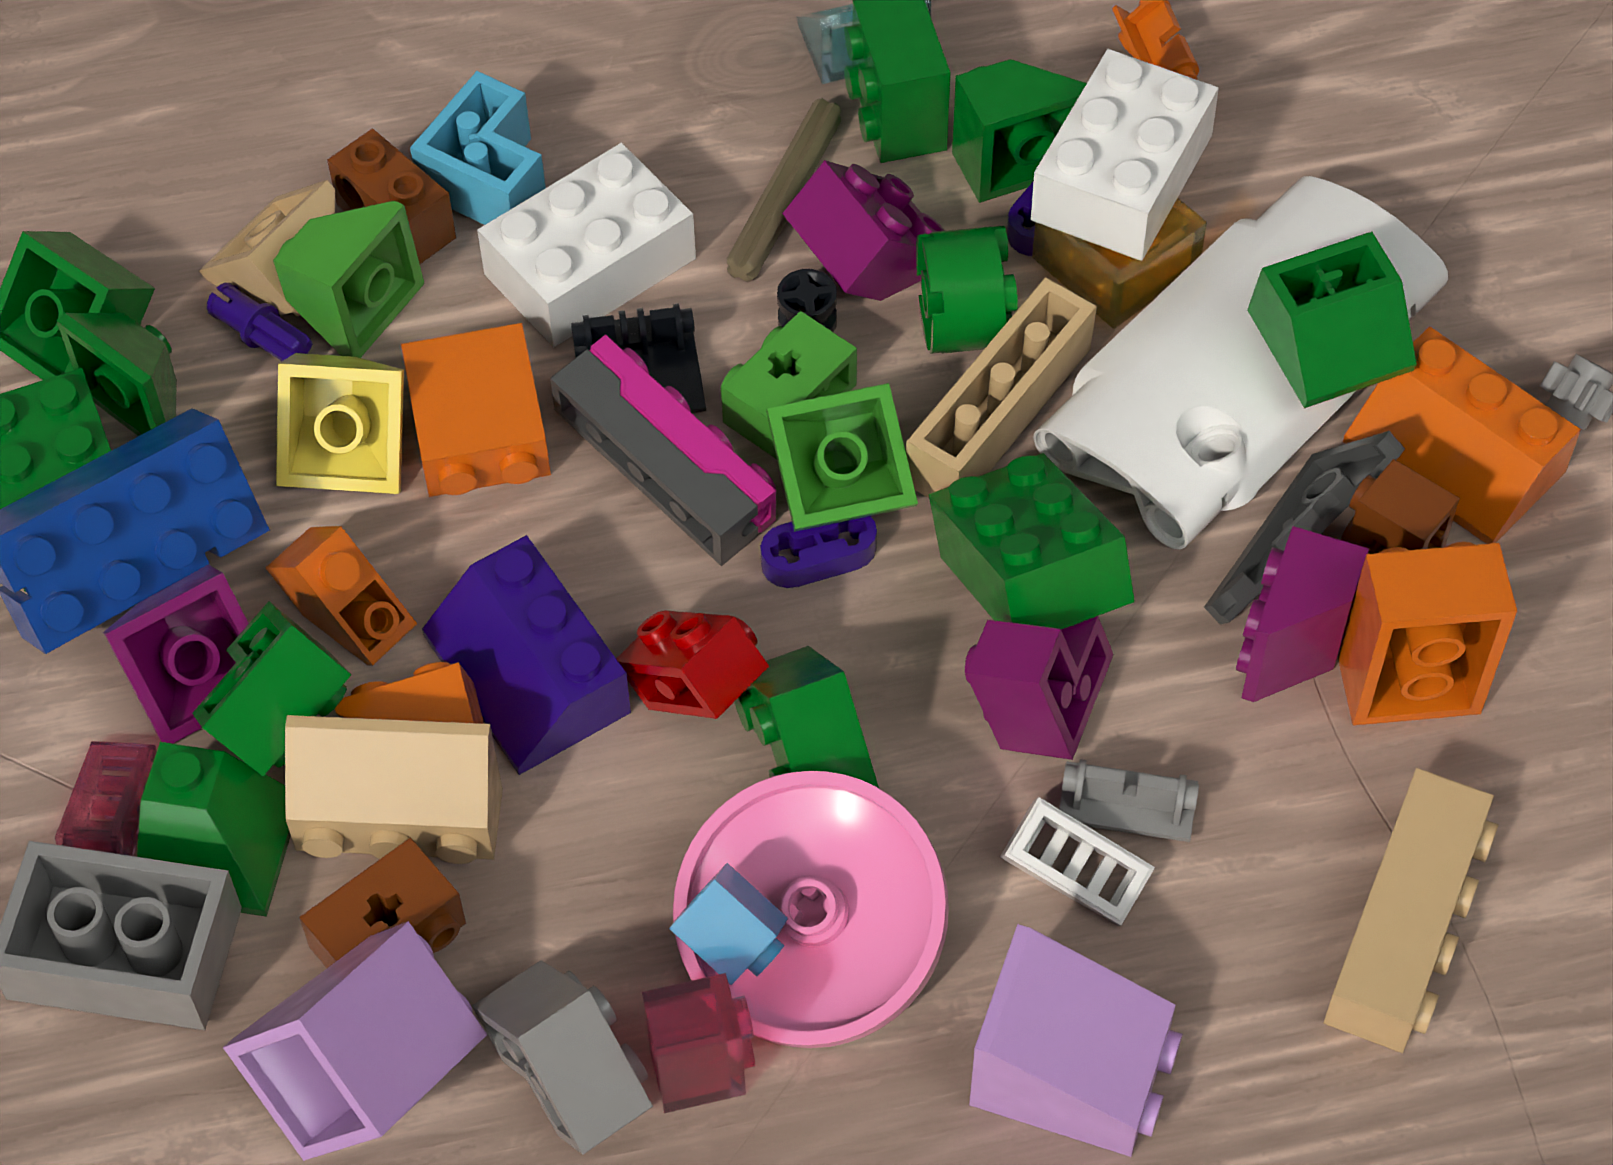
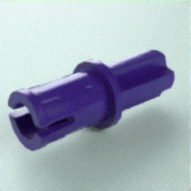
M226 282L216 288L220 293L229 298L228 303L213 292L210 294L207 301L208 314L240 333L242 342L250 348L261 347L280 361L295 353L308 354L313 345L311 338L281 319L278 309L270 303L259 304L239 291L232 283Z

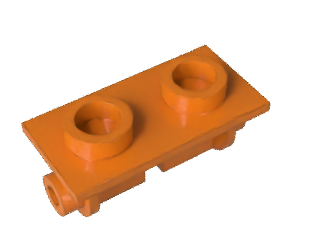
M1140 0L1139 6L1132 13L1117 5L1112 8L1121 28V31L1118 33L1119 40L1133 58L1198 80L1199 66L1185 37L1180 34L1174 36L1181 28L1169 0Z

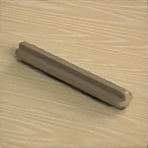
M823 98L817 99L812 103L727 257V272L732 277H739L746 282L752 281L757 277L787 222L782 213L811 178L841 123V108L837 103H829Z

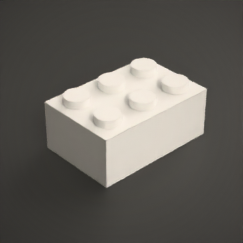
M1107 49L1034 172L1031 220L1143 261L1212 137L1219 87Z
M622 143L477 229L484 275L553 348L572 337L571 323L583 322L582 315H589V318L605 316L696 259L693 213Z

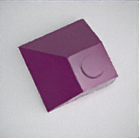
M210 565L199 569L139 602L103 632L160 742L173 744L202 728L192 713L236 664L226 649L249 624L223 572Z

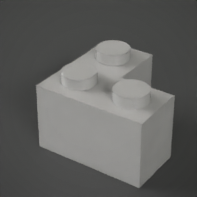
M540 960L472 1005L502 1061L527 1079L557 1135L582 1155L653 1107L641 1083L648 1079L645 1067L629 1045L626 1043L621 1046L619 1045L609 1027L617 1021L611 1005L597 987L592 986L589 989L583 987L579 979L571 971L563 974Z

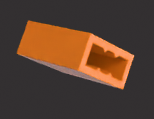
M522 323L401 344L429 497L444 494L461 495L472 489L505 483L522 484L534 478L551 475L546 437Z

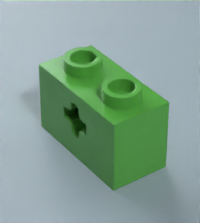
M800 311L784 327L778 326L774 328L765 338L761 349L744 365L737 364L728 372L721 385L723 423L777 459L766 409L851 391L857 385V348Z

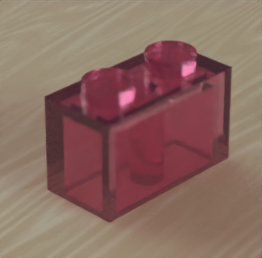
M726 973L642 992L649 1052L664 1114L746 1095L744 1069L755 1067L754 1052L750 1039L754 1038L753 1027L745 996L732 998Z

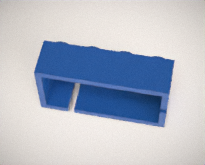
M191 408L0 509V584L3 585L0 587V595L24 640L44 654H47L207 566L210 563L205 552L209 551L221 558L270 531L219 419ZM25 588L27 594L22 592L21 589Z

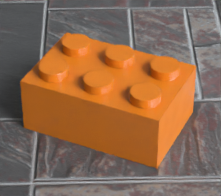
M1456 542L1444 548L1420 550L1394 547L1379 553L1366 554L1338 657L1353 726L1479 715L1482 713L1517 614L1500 543L1475 545L1471 542Z

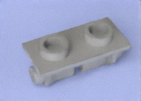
M1080 759L1079 763L1066 762L1059 810L1088 827L1190 842L1194 810L1196 809L1199 790L1198 781L1187 780V775L1181 774L1179 778L1088 765L1086 764L1087 760Z

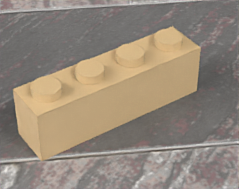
M1046 277L906 441V455L916 491L929 498L928 494L947 488L960 478L978 477L992 470L1090 351L1096 305Z
M1419 768L1415 769L1334 989L1323 1024L1400 1053L1404 1052L1412 1030L1423 1034L1426 1033L1439 997L1438 994L1426 990L1432 971L1446 976L1459 940L1458 936L1447 933L1452 914L1466 918L1479 882L1478 879L1467 876L1471 860L1474 858L1482 862L1486 861L1498 828V824L1486 820L1494 795Z

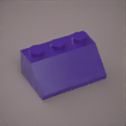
M527 535L471 564L422 628L424 637L441 662L449 664L459 662L474 682L484 724H490L493 738L519 775L631 713L627 673Z

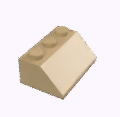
M287 715L285 725L286 822L296 851H305L312 856L321 858H333L341 853L372 854L374 857L381 859L411 837L427 857H438L445 862L466 864L475 859L494 860L503 788L490 724Z

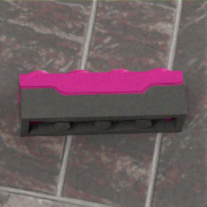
M604 335L591 346L590 350H585L550 378L554 410L720 566H723L753 541L759 532L762 533L776 521V486L768 473L757 464L752 463L749 466L733 451L729 439L718 427L712 424L706 427L691 413L687 401L675 388L671 386L664 388L649 375L646 364L632 349L625 348L622 350L607 335Z

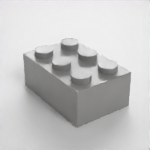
M29 841L0 924V989L6 1000L206 1030L242 909L229 871Z

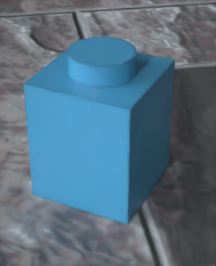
M726 863L680 913L669 929L732 985L746 969H749L757 977L779 954L784 945L776 937L785 925L788 917L732 866Z

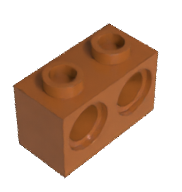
M373 128L327 159L332 185L335 188L336 203L343 211L394 200L405 206L419 264L456 239L449 192Z

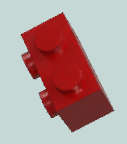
M667 610L657 612L647 618L637 630L638 637L616 658L627 673V681L648 710L718 719L769 667L756 648L758 640L755 633L741 619L730 615Z

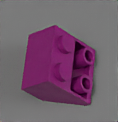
M826 160L823 161L782 213L845 293L882 301L921 281V275L917 276L916 269L917 235L945 231L935 219L920 212L911 201L914 197L913 191L898 177L892 174L882 177L871 174L857 164H851L850 167Z
M1292 526L1284 550L1272 547L1261 581L1263 588L1259 600H1253L1243 632L1245 639L1236 665V671L1246 673L1242 699L1256 702L1334 669L1342 646L1365 556L1368 554L1369 548Z

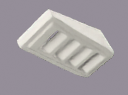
M1040 797L1032 802L1000 856L1030 876L1118 926H1121L1155 868ZM1046 823L1056 830L1041 856L1037 859L1029 854L1028 851ZM1068 837H1071L1080 843L1064 871L1060 873L1051 866ZM1094 850L1104 857L1085 888L1075 882ZM1116 864H1119L1128 869L1110 902L1098 895Z

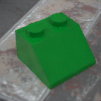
M1012 59L989 66H980L969 72L956 75L952 154L979 203L1029 187L1034 181L1035 170L1087 83Z
M22 231L0 287V351L42 380L73 371L74 369L56 320L65 313H124L141 325L155 288L71 232Z

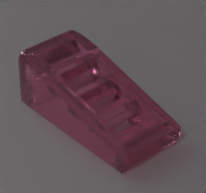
M91 741L55 835L56 844L134 856L138 841L140 803L157 752L156 746L154 744ZM103 770L131 772L129 776L102 775ZM97 794L120 795L122 797L97 796ZM91 818L109 819V820H113V821H98V820H91Z

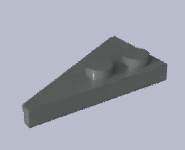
M1386 431L1312 454L1204 608L1220 625L1230 623L1261 592L1263 588L1261 581L1272 547L1281 550L1285 549L1292 526L1323 535L1325 529L1350 505V501L1360 483L1368 475L1378 478L1393 459L1396 460L1403 453L1405 448L1390 431Z

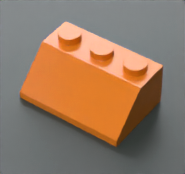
M1429 326L1413 341L1417 363L1414 371L1376 385L1345 433L1343 443L1347 444L1390 431L1405 448L1403 453L1396 459L1398 462L1460 498L1453 521L1484 543H1496L1566 473L1581 429Z

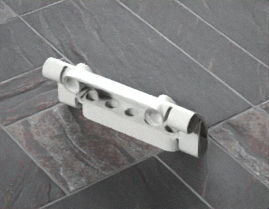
M1304 176L1292 185L1257 220L1246 218L1235 222L1080 370L1073 385L1072 397L1035 431L1033 437L1035 446L1040 454L1044 453L1064 473L1134 494L1142 518L1155 538L1172 549H1183L1220 511L1233 510L1251 501L1258 490L1356 392L1354 391L1304 409L1247 311L1261 269L1372 231L1402 279L1409 320L1446 285L1448 270L1442 259L1417 234L1374 202L1333 182L1312 176Z

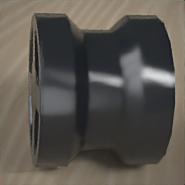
M800 269L790 272L781 280L777 289V304L779 306L778 326L784 327L802 308H805L803 313L834 332L837 327V310L835 308L837 305V287L833 279L824 272L815 269Z

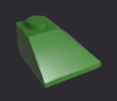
M395 200L309 219L293 238L287 240L282 245L278 255L273 259L286 301L341 356L361 358L425 284L405 206Z
M889 383L766 409L794 532L918 505Z

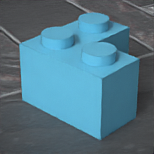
M479 71L473 74L410 147L413 163L449 192L452 210L484 225L546 188L542 154L525 147L531 140L525 93Z

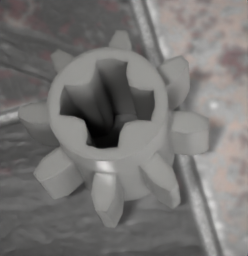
M1575 354L1568 367L1554 361L1539 386L1552 393L1546 406L1583 430H1586L1593 417L1607 423L1613 413V392L1609 390L1613 384V373L1578 354Z

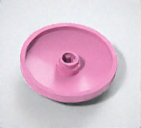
M827 771L791 772L774 776L753 784L727 800L709 817L692 840L683 858L676 881L673 921L677 919L680 913L726 863L732 866L788 917V920L776 937L784 945L779 954L757 977L749 969H746L732 985L676 936L682 962L698 991L724 1018L742 1030L775 1044L797 1048H822L849 1043L881 1029L897 1018L911 1005L931 978L939 961L948 927L949 903L944 871L930 839L917 820L892 796L876 786L851 776Z

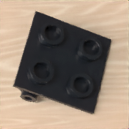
M677 303L673 304V308L650 310V315L644 316L643 308H638L637 317L626 318L625 310L619 311V319L614 320L613 315L589 318V315H582L583 322L571 323L575 358L585 350H590L594 343L604 335H607L622 350L630 348L635 351L646 364L649 375L662 387L671 386L675 388L687 401L691 413L706 411L694 337L695 326L692 308L680 309V305Z

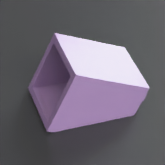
M408 921L368 937L234 1037L223 1049L302 1160L305 1161L382 1137L483 1040L487 1033L473 1015L469 1001L455 989L435 960L430 945L416 933Z
M1017 924L974 1048L969 1105L1131 1157L1138 1133L1152 1137L1163 1101V1095L1151 1092L1157 1072L1161 1071L1171 1074L1179 1050L1182 1034L1170 1030L1176 1005L1038 931Z

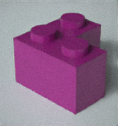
M1099 616L1064 629L987 620L977 645H973L967 653L965 677L983 710V716L989 723L1000 749L1073 760L1114 654Z

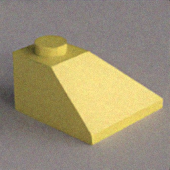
M295 353L278 363L276 486L399 494L401 492L404 370L358 357Z

